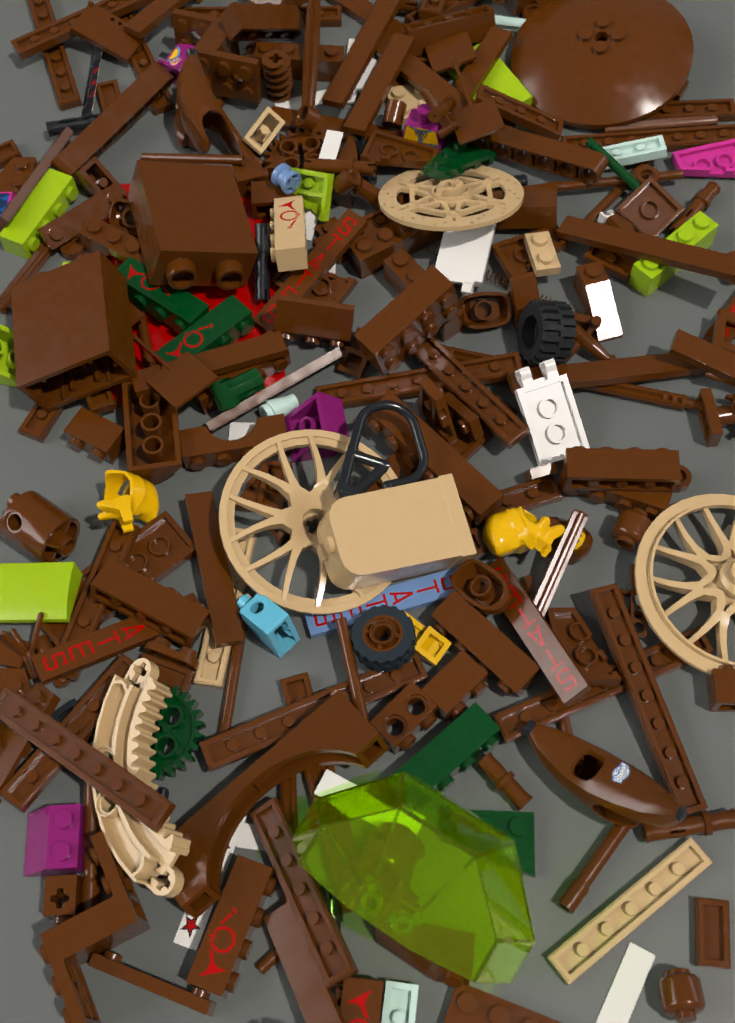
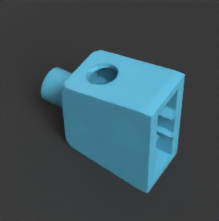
M244 594L239 598L237 607L240 609L239 613L247 627L281 659L300 640V636L289 614L265 595L256 594L252 598L249 594Z

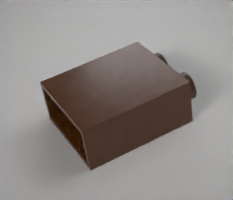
M137 160L128 198L150 285H169L178 290L187 289L192 286H218L222 290L246 287L258 256V250L232 166Z
M100 250L82 254L70 263L51 271L39 272L32 279L11 287L16 388L47 412L138 377L127 279Z

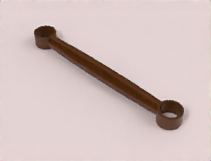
M308 0L304 37L305 49L303 54L302 106L295 117V124L308 132H311L317 126L320 119V111L315 109L319 63L321 0Z

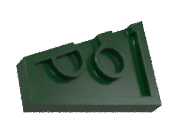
M454 140L424 165L423 175L442 181L464 174L465 169L468 167L476 169L481 167V162H494L496 152L467 143L460 145L458 140Z
M441 809V843L494 861L503 867L515 869L532 878L535 877L534 812Z

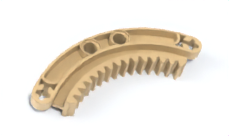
M139 658L132 663L124 678L115 675L112 679L97 721L93 747L156 791L158 785L151 782L156 777V773L149 771L156 765V762L149 760L151 756L156 754V751L150 748V745L157 742V739L152 737V733L160 730L155 725V721L163 719L159 710L167 708L168 705L164 702V699L172 698L173 694L169 687L157 681L159 677L158 666L148 659ZM144 669L147 671L145 676L141 674ZM92 787L95 809L101 830L104 832L108 846L120 866L134 882L146 885L156 895L166 898L177 896L184 886L183 873L174 864L179 855L187 856L189 854L191 841L183 838L182 832L175 830V824L168 822L170 816L158 833H155ZM159 874L168 876V880L171 882L169 887H166V882L157 878Z

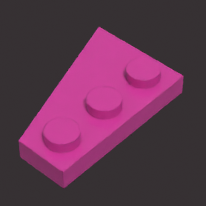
M735 139L672 152V163L676 170H683L684 176L735 178Z

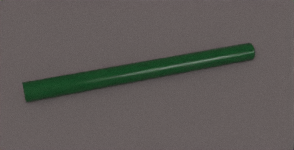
M592 137L586 141L585 145L590 150L603 153L607 157L608 167L633 191L641 185L636 178Z

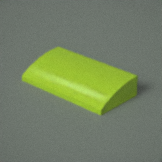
M75 562L0 563V623H36L39 612L44 613L42 623L69 622L83 575Z

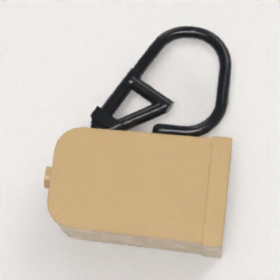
M389 400L373 402L365 406L357 415L340 477L332 493L335 494L336 502L327 511L317 528V538L319 541L317 552L321 562L324 561L331 582L344 590H352L456 568L477 554L452 473L441 475L434 479L419 481L424 476L429 463L427 447L416 416L410 409L398 402ZM382 410L395 411L402 415L410 425L419 455L418 467L414 473L407 477L384 481L382 484L383 489L366 492L388 471L390 461L358 451L365 421L374 412ZM355 462L373 467L374 469L356 486L349 484Z

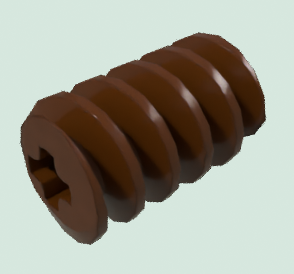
M269 50L262 56L267 97L274 103H283L288 101L294 94L290 57L282 50Z

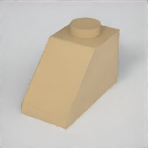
M267 107L242 140L261 155L286 122L270 107Z

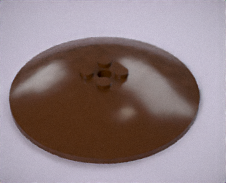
M548 0L538 7L520 27L511 51V69L516 78L533 96L532 106L563 120L564 125L583 129L619 127L651 116L666 106L679 93L692 67L694 43L686 20L667 0ZM600 38L606 39V41H596V40H597V39H600Z

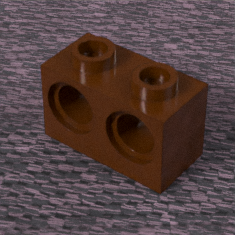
M411 681L370 721V724L380 733L390 750L396 755L401 749L405 752L416 741L414 736L422 728L426 731L436 722L437 705ZM412 705H420L424 708V712L420 715H413L408 709ZM392 725H399L403 728V732L398 736L390 735L387 730Z

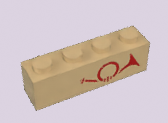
M303 195L274 198V208H270V252L272 263L277 262L278 272L308 269L306 217Z

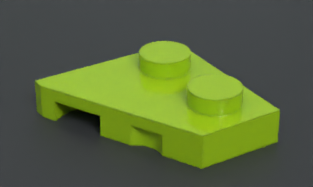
M291 167L292 171L295 170L301 175L300 185L293 193L297 196L303 195L304 207L316 213L320 221H329L334 174Z

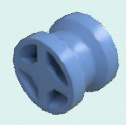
M281 163L274 169L271 175V182L275 186L281 187L284 193L291 194L299 187L301 175L295 170L292 171L288 164Z

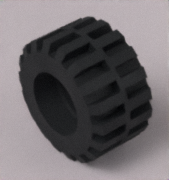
M533 299L523 308L517 328V346L524 363L539 366V363L554 358L556 365H562L567 362V359L572 354L576 337L575 315L571 311L569 304L564 301Z

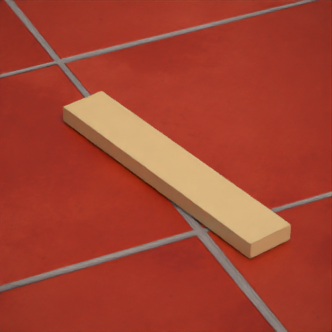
M235 528L236 534L245 530L242 528ZM257 533L238 541L250 565L258 536ZM227 557L237 603L239 598L245 594L247 584L237 574ZM209 619L198 660L199 666L193 683L196 686L223 689L233 645L215 648Z
M690 837L547 957L548 961L567 985L571 984L713 862Z

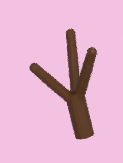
M43 612L38 613L29 650L16 629H11L12 636L5 630L1 632V635L23 656L31 679L38 677L32 664L31 656L35 655L34 652L44 617Z

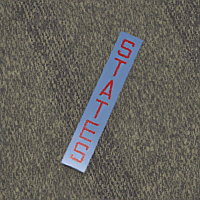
M458 567L388 586L381 594L368 603L349 611L329 615L304 613L311 639L337 632L335 620L341 617H346L348 628H352L356 618H359L363 611H367L373 606H395L399 610L409 612L443 602L455 590L451 584V577Z

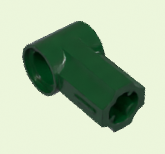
M252 368L232 378L227 377L211 384L209 388L219 411H225L240 404V400L265 389L262 375L257 368Z

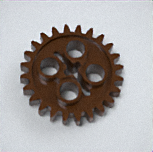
M296 128V133L287 130V136L279 134V140L273 139V145H268V152L264 153V163L269 176L272 175L274 169L281 163H286L292 168L301 169L298 146L303 148L304 159L305 157L319 158L325 133L318 135L317 129L312 133L306 130L300 132L299 128Z

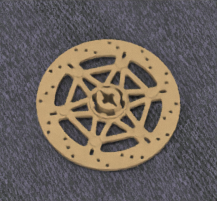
M481 165V167L476 169L468 167L465 169L464 174L461 175L478 177L484 180L456 176L443 181L432 178L414 183L431 177L423 175L424 169H412L386 182L378 195L381 211L388 218L399 224L429 231H463L489 226L513 215L523 203L524 189L521 183L512 175ZM500 187L505 193L504 199L493 198L492 189ZM401 192L408 193L410 202L404 205L399 204L397 201L398 194ZM482 192H486L487 196H482L479 194ZM415 195H418V196H421V197H423V198L418 199V200H415V197H414V196H415ZM484 209H490V210H488V211H486V212H483V213H480V214H476V215H472V216H467V217H462V216H465V215H468V214H472V213H475V212H478V211H481V210H484ZM419 212L444 218L428 217L416 213Z

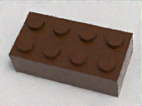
M431 265L354 335L364 357L384 377L390 372L396 371L407 356L416 353L420 345L427 338L433 337L447 320L450 321L457 315L460 305L454 284L436 267Z

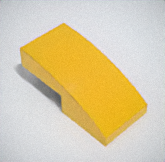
M406 612V615L410 616L415 628L417 640L415 652L418 653L420 659L436 666L452 642L431 626L426 628Z

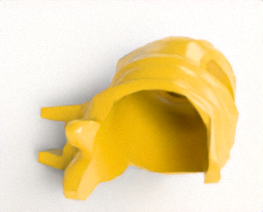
M106 470L104 500L96 504L102 512L97 517L99 520H109L112 518L118 520L124 533L134 531L132 524L134 519L149 523L157 517L159 495L155 486L150 481L138 475L121 470ZM129 480L130 482L124 489L122 496L119 495L121 486Z
M519 506L518 508L506 509L489 516L484 524L482 539L485 546L495 557H504L516 553L522 554L530 549H537L543 557H546L552 550V542L564 534L565 527L563 525L550 527V518L547 516H542L538 522L535 515Z

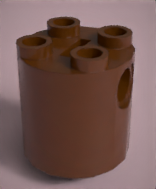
M31 490L21 495L19 493L11 495L7 501L8 507L0 519V533L5 538L41 563L59 562L74 551L80 533L78 519L38 492Z

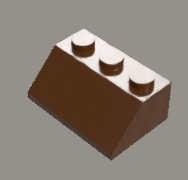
M277 294L274 331H281L284 341L293 342L294 339L305 340L304 343L310 345H319L320 342L330 343L329 346L332 348L340 346L341 349H344L345 346H350L355 305Z

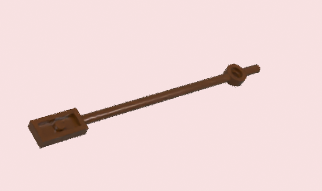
M642 166L632 176L641 184L649 176L658 183L661 181L683 179L684 172L683 170L659 172L652 166ZM619 176L600 178L593 185L576 180L557 182V192L627 184ZM501 188L492 189V192H494V191H500V190H502V189H501ZM401 192L398 194L399 204L404 205L410 202L408 193ZM415 195V196H414V197H415V200H418V199L423 198V197L418 196V195Z

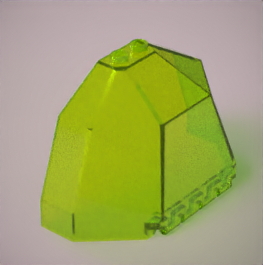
M407 771L315 798L292 836L298 864L348 909L409 950L475 983H513L536 942L537 936L515 839Z

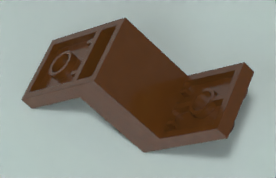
M175 8L172 12L176 45L181 43L195 46L194 49L197 50L198 58L213 94L260 104L262 91L259 59L240 55L239 41H229L220 17ZM192 31L196 32L201 39L196 38ZM233 74H237L242 81H238Z
M103 831L90 836L93 847L89 850L97 866L101 865L105 876L101 878L106 893L108 896L112 894L113 897L39 934L43 943L39 946L40 954L46 964L50 963L54 974L50 978L53 990L57 996H62L66 1007L62 1009L65 1023H102L81 965L90 961L93 952L102 955L105 950L109 951L151 929L133 882L110 850Z

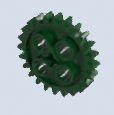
M167 683L163 685L170 688L169 690L173 696L172 698H165L164 702L168 706L162 712L159 710L163 719L155 721V725L160 729L162 728V731L156 733V735L152 733V737L156 738L157 742L150 745V748L155 750L156 754L155 757L149 758V760L156 762V765L149 771L156 773L157 779L164 781L166 772L175 778V768L177 767L186 771L187 768L184 763L186 760L196 761L192 752H201L202 750L197 745V741L206 739L203 734L199 733V730L207 727L203 721H198L204 716V712L195 710L199 703L195 699L190 700L192 695L187 691L182 693V689L178 686L171 690V686ZM180 712L179 721L170 725L172 715ZM174 741L173 751L165 755V746L169 742Z

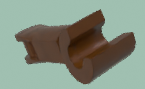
M354 167L350 171L344 169L334 178L333 188L338 194L347 195L353 190V195L367 202L376 210L380 209L378 202L380 189L361 179L359 172Z

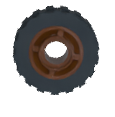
M381 605L379 607H370L371 609L363 611L361 616L356 618L355 624L351 629V642L355 655L358 657V661L369 670L373 669L380 673L381 671L392 672L394 669L398 670L405 663L407 664L415 653L417 640L413 622L410 616L406 615L405 611L399 610L395 606ZM382 636H389V637H390V638H389L388 640H386V641H379V640H378V639H379L380 637H382Z

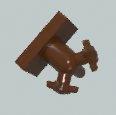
M700 389L696 400L702 401L705 412L697 411L706 447H717L723 435L722 427L735 425V394H727L725 396L726 400L731 401V405L716 406L712 389Z

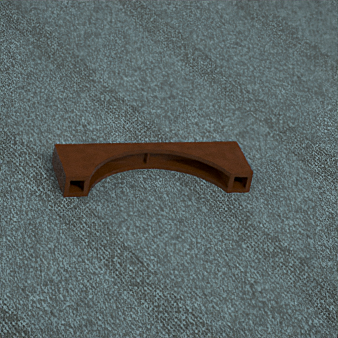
M340 690L326 699L320 707L304 718L299 725L285 737L281 738L263 756L256 759L249 768L233 779L227 787L210 799L206 805L184 821L176 830L182 832L183 838L189 839L191 844L189 854L187 856L179 855L174 864L183 873L184 877L182 891L175 896V899L180 907L195 920L221 898V871L228 845L245 815L267 792L284 780L319 766L345 764L367 769L390 749L380 733ZM161 875L169 887L171 882L168 880V876Z

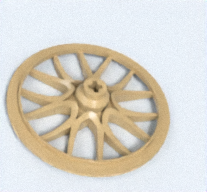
M311 429L278 434L258 444L245 454L232 470L224 486L219 505L218 520L220 536L227 557L237 574L257 594L265 595L282 608L312 615L342 613L368 603L392 583L391 581L362 587L361 589H352L353 592L350 594L322 599L327 580V570L324 561L321 562L319 559L320 572L316 599L303 598L288 593L294 567L300 553L310 549L318 556L317 546L319 541L317 531L315 530L313 534L308 532V526L314 523L317 525V529L319 522L336 502V497L332 494L331 485L343 465L350 442V437L331 431ZM359 442L358 451L381 458L372 449ZM310 447L315 469V486L310 492L302 488L297 482L284 451ZM318 448L330 449L343 454L327 476L325 475ZM278 454L285 481L255 468L265 460ZM362 464L370 472L374 469L373 467ZM389 466L388 471L378 481L382 485L384 481L397 479L398 477ZM250 475L280 492L288 500L289 507L282 510L268 507L238 497V494ZM235 505L242 506L268 519L236 534L234 521ZM281 528L290 534V540L286 544L251 565L243 554L238 542L250 535L270 529ZM290 554L283 590L270 584L256 572L257 569Z
M728 494L693 496L671 505L660 513L650 524L641 539L634 567L638 601L652 630L676 656L692 667L711 675L712 669L718 668L719 665H731L735 669V662L728 660L727 652L728 624L730 616L735 614V520L726 538L709 510L710 508L735 510V495ZM700 510L718 555H709L701 549L689 536L680 518ZM672 524L687 553L658 545L661 537ZM655 553L696 570L702 579L693 582H680L653 576ZM655 586L685 594V596L664 612L657 597ZM697 600L711 602V615L704 625L689 639H686L668 619V616ZM714 625L719 658L693 644Z

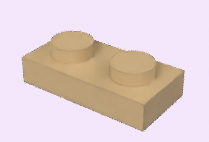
M549 231L525 234L524 244L536 277L560 274L561 265Z

